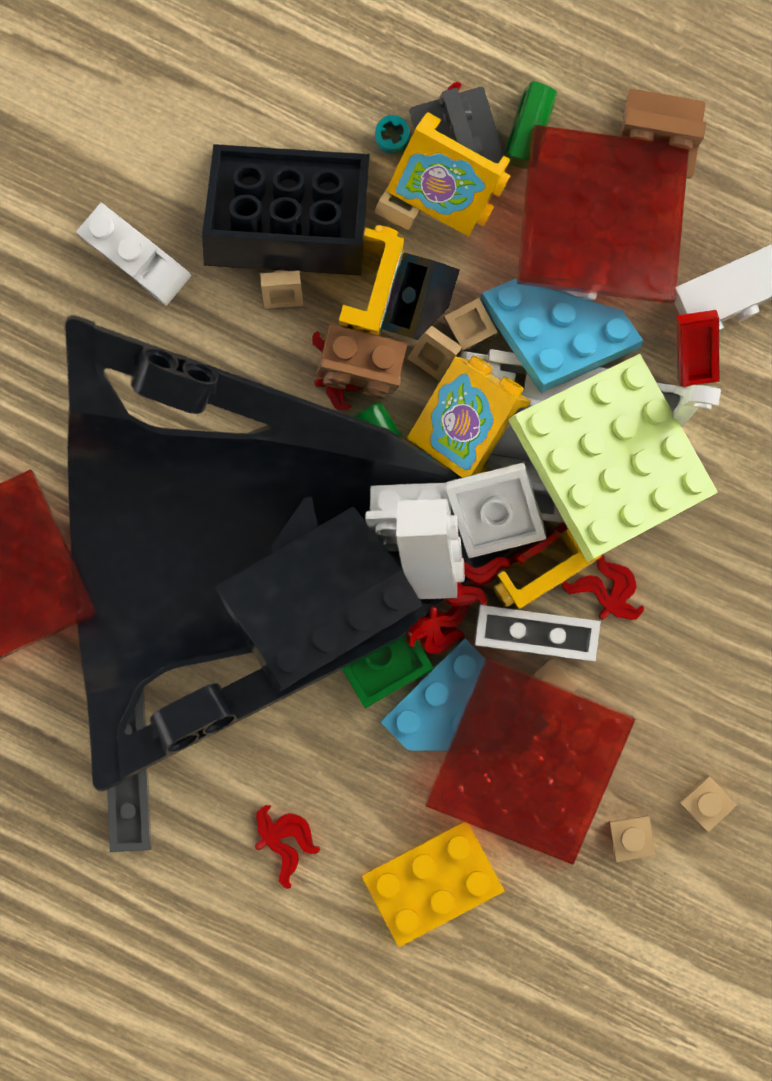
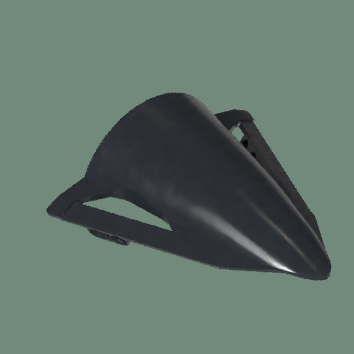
M77 315L67 317L65 322L69 399L67 469L73 584L80 656L87 699L92 783L96 790L103 792L142 770L396 643L406 635L410 627L417 623L419 619L429 615V608L431 606L437 608L445 601L443 598L420 599L423 606L278 693H276L261 668L223 688L218 683L204 686L157 710L150 717V725L132 734H126L125 729L144 687L163 673L178 667L253 653L214 587L266 557V554L273 553V542L304 497L312 496L317 526H320L353 506L365 520L366 512L370 511L371 486L446 483L461 479L462 477L385 427L371 424L96 325L94 321ZM112 369L131 376L130 384L136 393L172 408L191 414H200L204 412L207 404L264 423L266 426L249 433L164 428L149 425L128 413L104 370ZM458 528V537L461 538L462 558H464V562L473 568L482 567L497 557H503L512 549L509 548L468 558ZM388 551L403 571L399 551Z

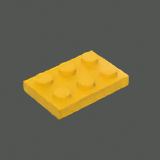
M467 819L361 876L398 947L505 892Z

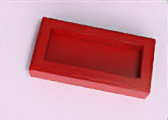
M717 310L677 315L678 381L681 387L720 382L719 315Z

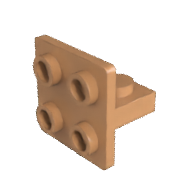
M630 89L626 99L615 162L616 166L691 179L694 175L698 147L705 135L707 122H703L705 102Z
M330 324L316 376L324 378V385L346 389V386L351 384L362 387L361 393L363 395L384 399L385 394L392 395L400 386L401 378L399 377L407 343Z

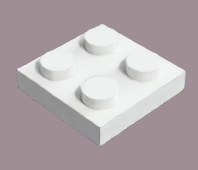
M525 462L446 482V491L453 513L457 515L458 528L468 558L546 539V530Z

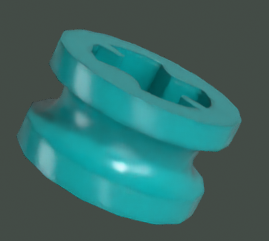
M396 115L385 116L379 120L375 128V140L380 150L388 154H397L406 149L410 139L408 123ZM392 126L394 130L401 129L403 131V134H399L400 141L394 144L391 139L384 140L381 135H386V127Z

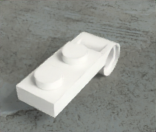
M101 202L76 231L83 240L138 282L148 293L165 306L170 303L191 277V274L184 267Z

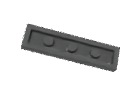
M144 689L125 729L126 734H132L146 727ZM148 768L107 790L110 852L152 849Z

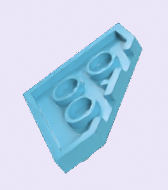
M513 279L482 293L480 299L487 313L540 393L639 350L644 341L623 310L584 300L523 280Z
M465 638L380 721L407 750L522 751L549 724Z

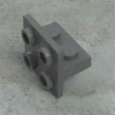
M458 87L443 91L439 99L413 106L409 110L414 130L426 113L429 112L442 119L436 130L439 133L496 164L504 156L483 87H477L460 93Z

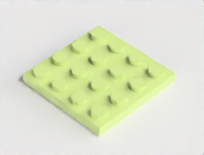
M641 354L545 399L508 419L587 562L718 493L678 420L673 419V411Z

